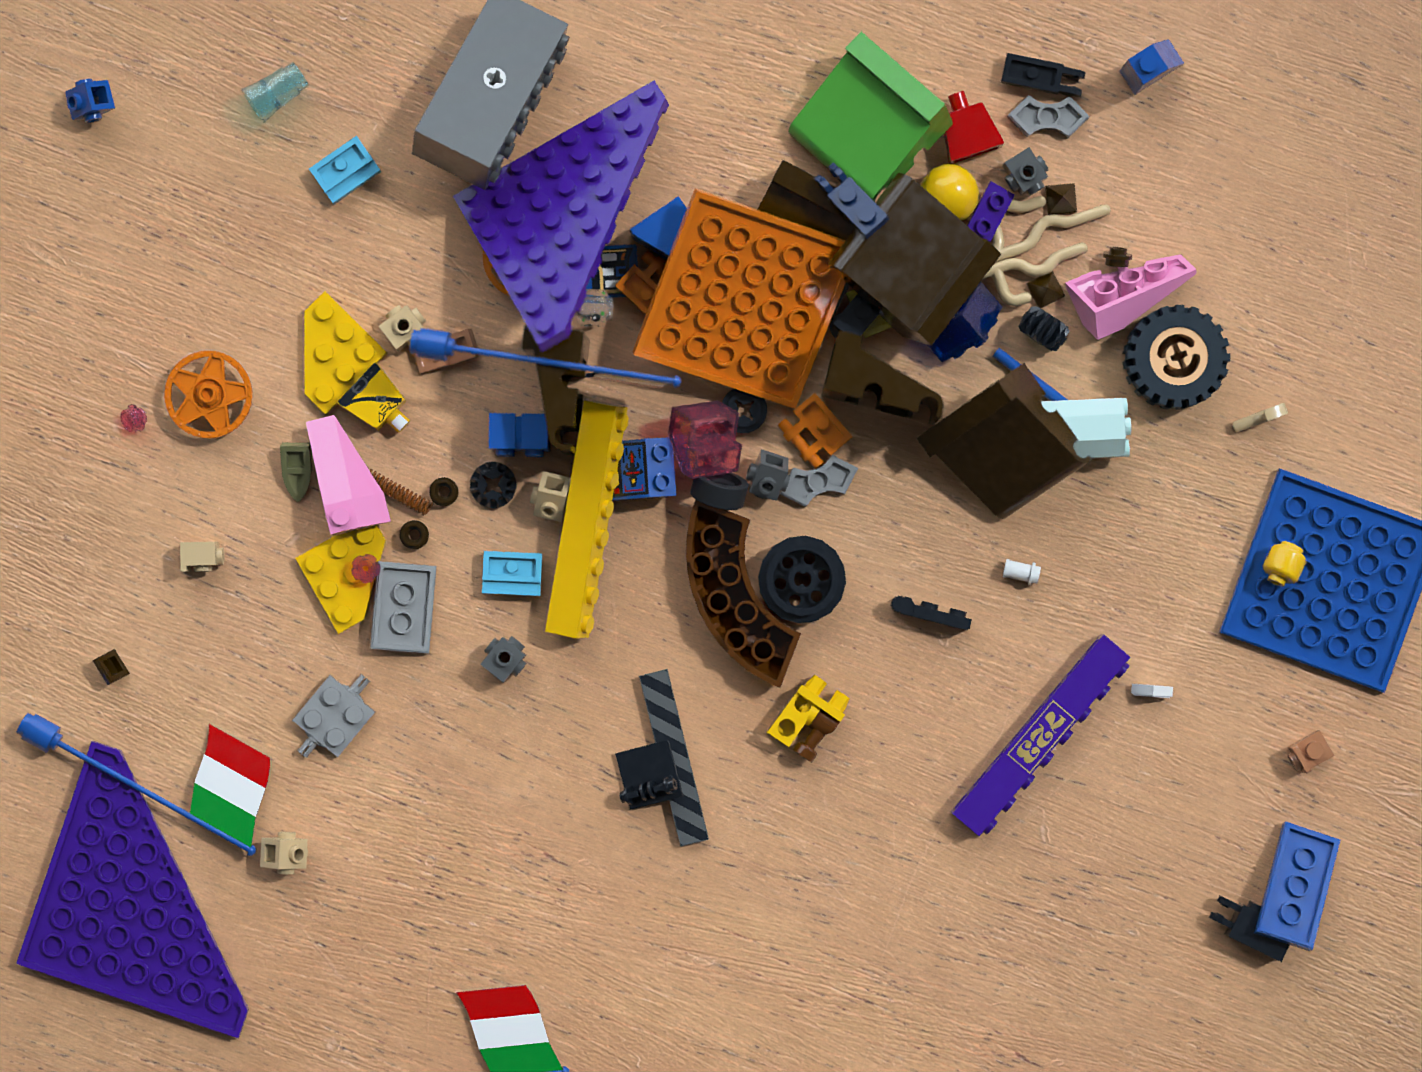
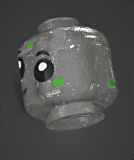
M586 289L587 295L582 307L574 315L576 316V321L582 327H604L607 321H611L613 318V297H609L605 290Z

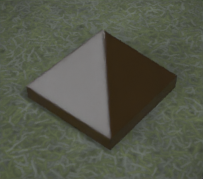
M1075 183L1045 186L1048 215L1077 212Z
M1053 271L1026 283L1039 308H1043L1065 297Z
M115 649L93 660L107 685L130 674Z

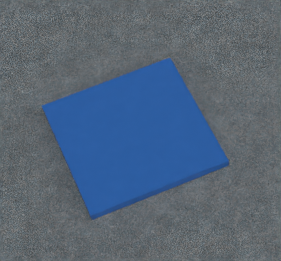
M1279 468L1219 633L1385 693L1422 591V520ZM1287 541L1303 549L1302 554L1306 558V564L1296 583H1285L1284 587H1280L1268 581L1269 575L1264 572L1263 564L1273 545Z

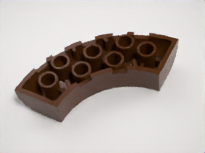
M695 499L687 531L686 561L691 591L698 611L714 638L736 662L763 681L781 688L801 633L789 628L776 619L763 606L751 585L745 563V539L750 519L724 509L707 506Z

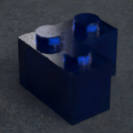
M980 282L933 345L927 346L941 362L952 357L957 359L973 346L975 348L980 347L987 341L989 330L998 321L997 316L1002 309L1001 304L984 284Z

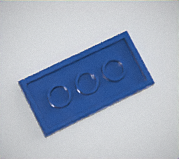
M1286 821L1282 824L1254 933L1307 951L1313 950L1340 839Z

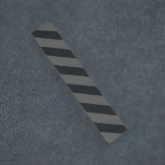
M668 669L640 675L639 678L655 743L669 740L683 792V797L669 800L680 846L709 840Z

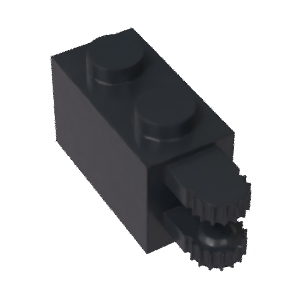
M1219 895L1217 902L1220 905L1235 910L1231 921L1217 912H1211L1209 916L1210 919L1227 926L1224 934L1282 962L1290 945L1254 933L1261 906L1251 901L1248 902L1247 906L1240 902L1237 904Z

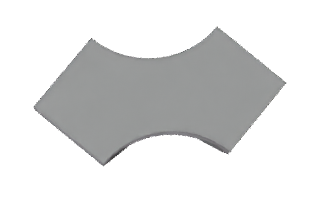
M1028 95L1007 117L1026 137L1040 130H1055L1069 138L1090 116L1070 96L1058 103L1045 104L1038 102Z
M832 455L826 464L820 468L809 471L793 468L790 473L788 487L785 492L781 491L780 494L806 507L812 498L820 493L835 491L845 494L858 468Z

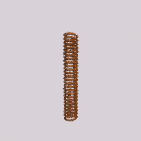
M374 471V473L372 474V476L375 477V475H376L377 472ZM380 473L375 478L386 496L390 495V498L394 497V500L402 501V505L406 504V507L410 506V509L418 510V513H422L423 516L429 512L434 504L431 502L427 508L430 501L427 500L424 504L426 500L424 497L420 502L421 495L415 501L417 493L412 497L413 491L407 497L409 489L403 494L405 486L400 490L401 484L394 491L397 482L391 487L393 480H390L387 485L389 478H386L382 484L385 476L383 475L379 480Z

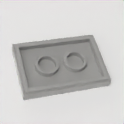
M377 561L370 649L429 653L436 566Z

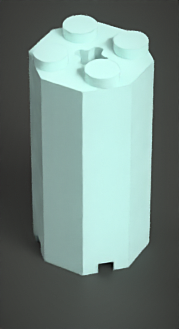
M1127 398L1041 401L1047 411L1053 412L1057 409L1078 439L1074 443V450L1079 457H1129L1130 446L1126 435H1131L1130 417L1125 418L1128 414Z

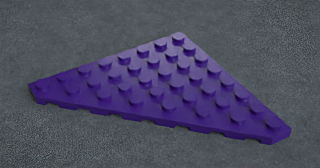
M655 81L648 83L502 167L495 183L490 182L486 190L471 185L453 195L542 352L569 337L573 327L571 321L575 312H579L587 295L586 287L590 278L595 277L602 261L600 256L605 245H609L617 226L615 220L619 211L623 212L631 194L629 188L632 181L638 178L645 162L643 157L648 146H652L659 130V119L662 114L666 113L669 107L666 97Z
M91 741L87 756L137 783L120 749ZM84 761L16 964L239 1038L249 1008L143 793Z

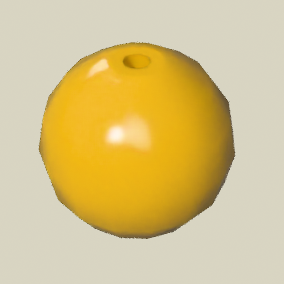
M943 164L935 167L927 173L920 184L961 221L967 219L978 204L979 189L976 180L967 169L959 165Z

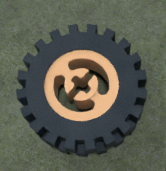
M1184 305L1165 306L1144 317L1129 333L1127 337L1128 342L1123 349V354H1125L1123 370L1127 369L1128 376L1126 379L1129 384L1132 383L1136 388L1134 392L1139 397H1145L1147 403L1152 406L1155 404L1159 405L1161 409L1167 410L1171 408H1176V410L1185 409L1205 401L1211 397L1213 392L1220 388L1222 385L1221 381L1227 376L1229 370L1226 369L1227 363L1230 362V353H1227L1226 350L1229 342L1227 338L1223 339L1221 335L1223 329L1220 324L1215 325L1211 321L1213 317L1208 313L1203 315L1199 312L1200 309L1193 306L1191 308H1185ZM1168 337H1183L1191 343V347L1184 343L1173 345L1176 353H1182L1184 356L1180 360L1182 369L1191 363L1192 356L1196 357L1195 369L1189 376L1174 378L1163 371V367L1171 371L1181 369L1178 361L1172 362L1170 356L1174 354L1172 345L1165 349L1162 358H1159L1157 355L1160 344Z

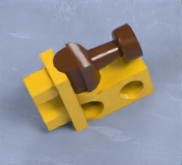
M813 675L804 686L800 685L777 719L767 730L768 734L787 747H790L804 725L810 727L812 730L805 742H797L793 751L811 763L817 756V752L814 751L816 746L825 735L832 733L844 718L845 714L843 712L850 699L838 690L835 691L829 702L820 698L819 695L827 683L816 675Z

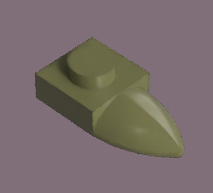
M282 442L280 453L283 481L290 495L297 502H300L308 490L313 471L311 444Z

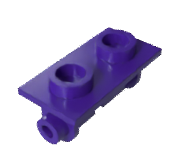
M990 181L967 226L978 236L991 242L1015 195Z

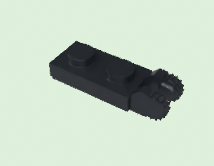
M1007 53L1000 83L1052 94L1060 93L1081 97V89L1060 83L1062 75L1080 80L1085 78L1086 72L1064 67V64Z
M898 595V597L895 596L892 599V609L897 613L900 612V614L963 630L970 629L972 619L966 618L967 612L950 608L949 613L938 611L939 605L921 601V605L918 606L914 604L910 597Z

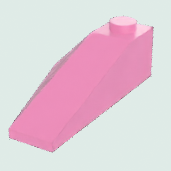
M1180 254L1145 262L1144 266L1132 269L1118 267V271L1102 274L1101 270L1089 272L1066 282V289L1083 326L1099 340L1125 328L1196 274V269Z
M335 415L306 422L330 534L335 536L391 522L384 492L372 476Z

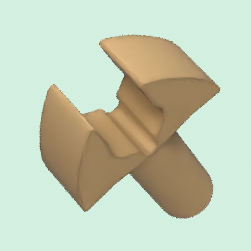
M1281 403L1234 421L1232 424L1233 429L1238 433L1288 414L1285 403Z

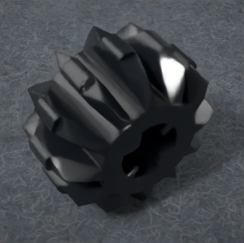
M1032 306L1025 312L1018 326L1021 332L1050 351H1057L1060 346H1063L1070 332L1068 326L1037 306Z

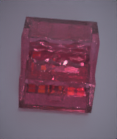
M719 400L672 407L668 436L683 474L694 479L738 472L742 444L735 440L739 419L737 411Z

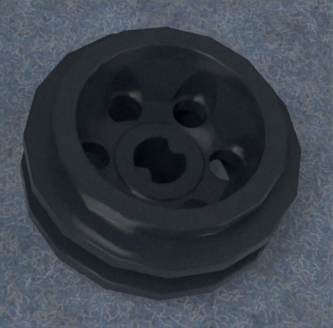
M806 535L788 537L774 545L762 560L758 575L760 594L768 608L782 619L796 623L817 621L830 614L841 601L846 585L844 564L836 550L823 540ZM812 553L815 556L814 563L806 564L804 562L805 554ZM785 557L792 558L793 566L791 568L783 567L782 560ZM820 570H827L829 572L828 580L821 581L819 579L818 573ZM797 572L801 574L807 572L810 575L811 581L807 587L803 584L799 586L795 584L794 577ZM776 579H785V588L778 589L775 586ZM815 590L820 591L822 594V599L818 602L811 599V593ZM794 594L798 595L801 599L797 606H793L789 602L790 596Z

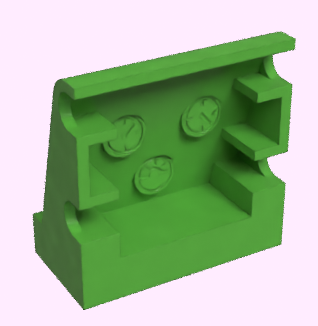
M860 32L845 48L847 53L791 123L789 134L827 168L832 163H835L847 177L850 176L875 202L877 195L888 187L898 173L906 174L915 164L913 160L916 154L923 148L928 151L953 125V122L944 102L863 32Z

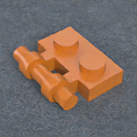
M649 250L641 257L648 265L645 271H641L634 264L615 285L645 315L657 288V284L650 278L655 273L661 277L665 267V261L660 256H654Z
M816 393L811 395L793 411L800 420L797 424L793 426L785 418L777 425L784 433L783 437L787 442L791 441L800 451V457L803 461H808L814 469L823 463V460L817 455L820 449L824 448L831 456L853 437ZM805 428L817 440L811 446L800 435V432Z

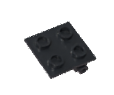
M669 740L615 753L624 785V791H621L619 794L622 803L626 802L629 804L630 810L683 797Z

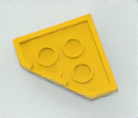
M324 291L304 311L305 395L327 415L375 362L378 364L387 352Z
M378 525L335 535L295 558L338 634L365 620L369 600L376 581L377 561H381L387 541Z

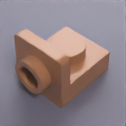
M1320 730L1288 747L1291 752L1288 758L1296 771L1300 769L1302 773L1306 774L1311 772L1312 768L1334 756Z

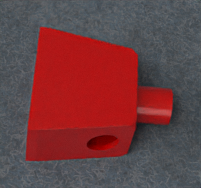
M964 91L948 96L953 111L949 113L953 125L944 133L949 164L1002 148L1004 141L982 102L969 106Z

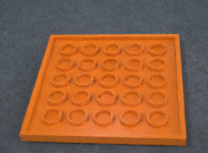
M695 188L632 350L633 355L796 409L846 283L843 279L845 274L828 265L845 240Z

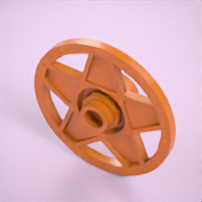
M200 351L188 355L175 365L166 381L164 398L170 417L183 431L200 438H218L237 429L246 419L252 405L253 390L246 370L234 358L217 351ZM209 357L200 374L182 370L184 366L194 360ZM225 361L237 369L244 383L225 380ZM173 383L186 395V398L176 412L172 402ZM245 400L241 414L230 425L228 406ZM204 416L215 431H198L187 426V424Z

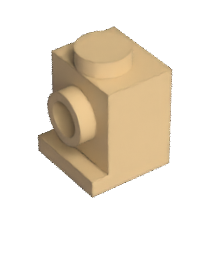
M180 542L181 572H191V566H194V572L212 571V566L224 565V548H219V542Z

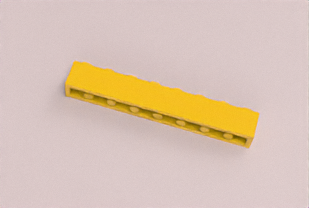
M584 401L545 632L578 639L589 638V633L593 629V609L599 597L598 580L604 568L603 551L609 539L608 521L614 510L613 492L619 480L617 472L618 463L624 451L622 439L629 422L627 415L628 407L597 401Z

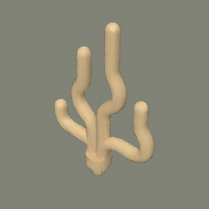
M1038 196L1026 201L1012 200L1007 211L1016 213L1029 212L1045 206L1046 199L1043 196ZM1104 204L1071 216L1056 214L1044 216L1032 227L1027 239L1004 247L1003 232L999 225L992 238V245L1001 253V256L984 278L993 277L998 294L1007 305L1015 307L1029 303L1032 300L1030 293L1011 294L1003 272L1015 269L1034 277L1044 276L1052 272L1060 262L1086 253L1088 247L1085 243H1078L1058 250L1051 254L1041 265H1032L1025 260L1010 257L1025 253L1034 248L1040 241L1046 228L1050 226L1062 228L1075 227L1109 215L1110 207Z

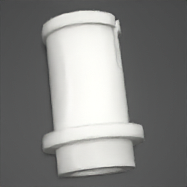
M1006 559L1003 577L1025 581L1031 586V583H1038L1041 567L1035 566L1036 563L1034 562L1032 565Z

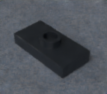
M857 294L832 325L840 331L861 336L879 315L880 309L866 302Z

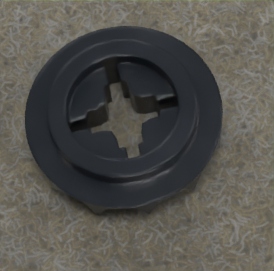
M733 389L726 394L722 401L721 416L726 426L738 433H750L764 423L767 416V404L764 398ZM735 400L743 405L754 402L749 409L753 420L745 415L734 419L739 411Z
M499 462L484 463L476 468L470 479L472 496L479 504L487 508H500L508 504L516 492L515 475L510 468ZM502 475L503 477L500 479L498 486L503 493L500 494L491 490L484 495L483 493L488 487L484 476L494 480Z

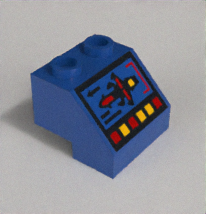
M672 437L622 440L624 451L618 463L617 472L619 480L614 489L612 501L676 496Z

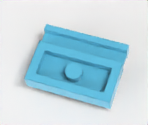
M357 136L309 168L333 204H336L382 172Z
M484 551L482 593L541 596L543 554Z

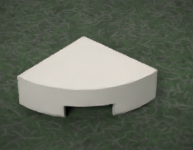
M1132 684L1131 694L1134 696L1170 698L1173 696V687Z

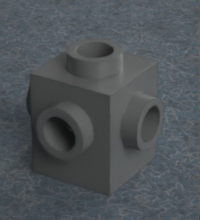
M1030 147L1003 164L1002 167L1008 175L1005 177V180L1013 192L1018 190L1020 195L1028 192L1031 196L1045 187L1043 181L1047 179L1048 175L1046 172L1049 169L1042 157H1036ZM1023 171H1028L1031 177H1026Z
M761 449L756 463L749 465L746 474V480L750 481L749 492L761 499L769 498L777 501L780 491L785 492L789 484V458Z
M513 636L509 640L505 637H502L500 640L494 638L484 650L488 655L480 665L504 683L511 674L517 677L527 664L523 660L526 657V654L522 651L525 646ZM503 652H507L510 655V660L507 663L501 660Z

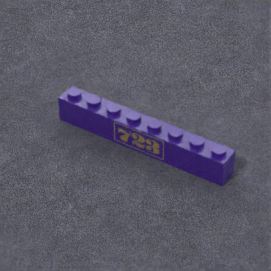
M1100 634L951 810V813L978 836L982 832L987 835L997 824L998 821L994 818L1001 810L1007 812L1015 803L1016 798L1013 797L1020 788L1025 790L1035 779L1032 773L1040 765L1044 768L1053 758L1054 754L1051 751L1058 743L1063 745L1073 734L1070 728L1076 721L1082 723L1092 711L1089 708L1096 698L1100 701L1109 692L1111 687L1108 686V683L1114 676L1119 679L1130 666L1126 663L1130 656L1104 634Z

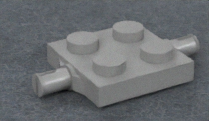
M360 674L350 687L341 684L333 676H328L292 720L308 736L307 740L298 749L299 753L302 754L308 745L309 748L303 754L306 758L317 745L327 748L337 757L343 752L375 713L371 707L364 703L359 695L367 684L371 682L368 678L358 686L365 678L363 674Z

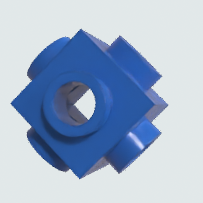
M83 79L75 82L76 87L65 92L72 120L84 119L85 123L96 122L102 119L101 115L115 109L108 80L92 81V79Z

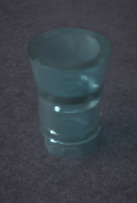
M292 62L285 68L281 67L260 81L242 88L241 91L255 113L265 123L276 111L298 96L300 91L308 87L309 84L299 68Z

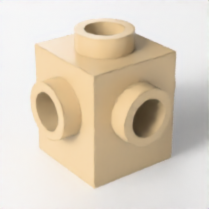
M398 305L386 314L388 319L379 328L396 350L401 351L407 345L410 347L413 330L424 328L422 324L426 320L417 308L411 311L407 305L403 308ZM404 323H409L408 329L401 331V326Z
M543 471L539 487L534 486L531 494L530 503L535 504L533 516L562 522L566 510L571 477Z
M278 832V837L261 838L260 867L277 869V874H294V869H306L308 839L296 838L295 832Z

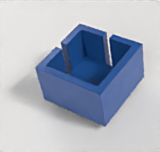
M489 413V449L495 451L497 457H515V452H525L526 457H544V452H550L551 442L549 440L545 414L522 413V416H516V413Z

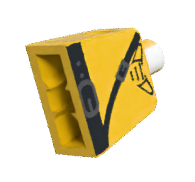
M376 362L337 402L340 406L377 430H380L388 423L395 431L400 433L410 422L399 410L405 404L406 399L382 367Z

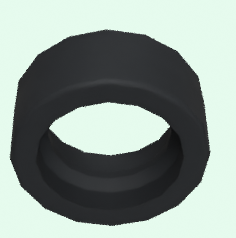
M717 468L698 469L694 475L690 494L694 499L707 506L724 510H738L744 505L749 484L741 476Z

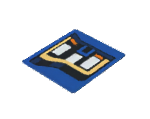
M637 245L604 246L600 255L602 261L595 277L590 278L586 287L588 293L585 299L626 297L615 285L634 264L638 267Z

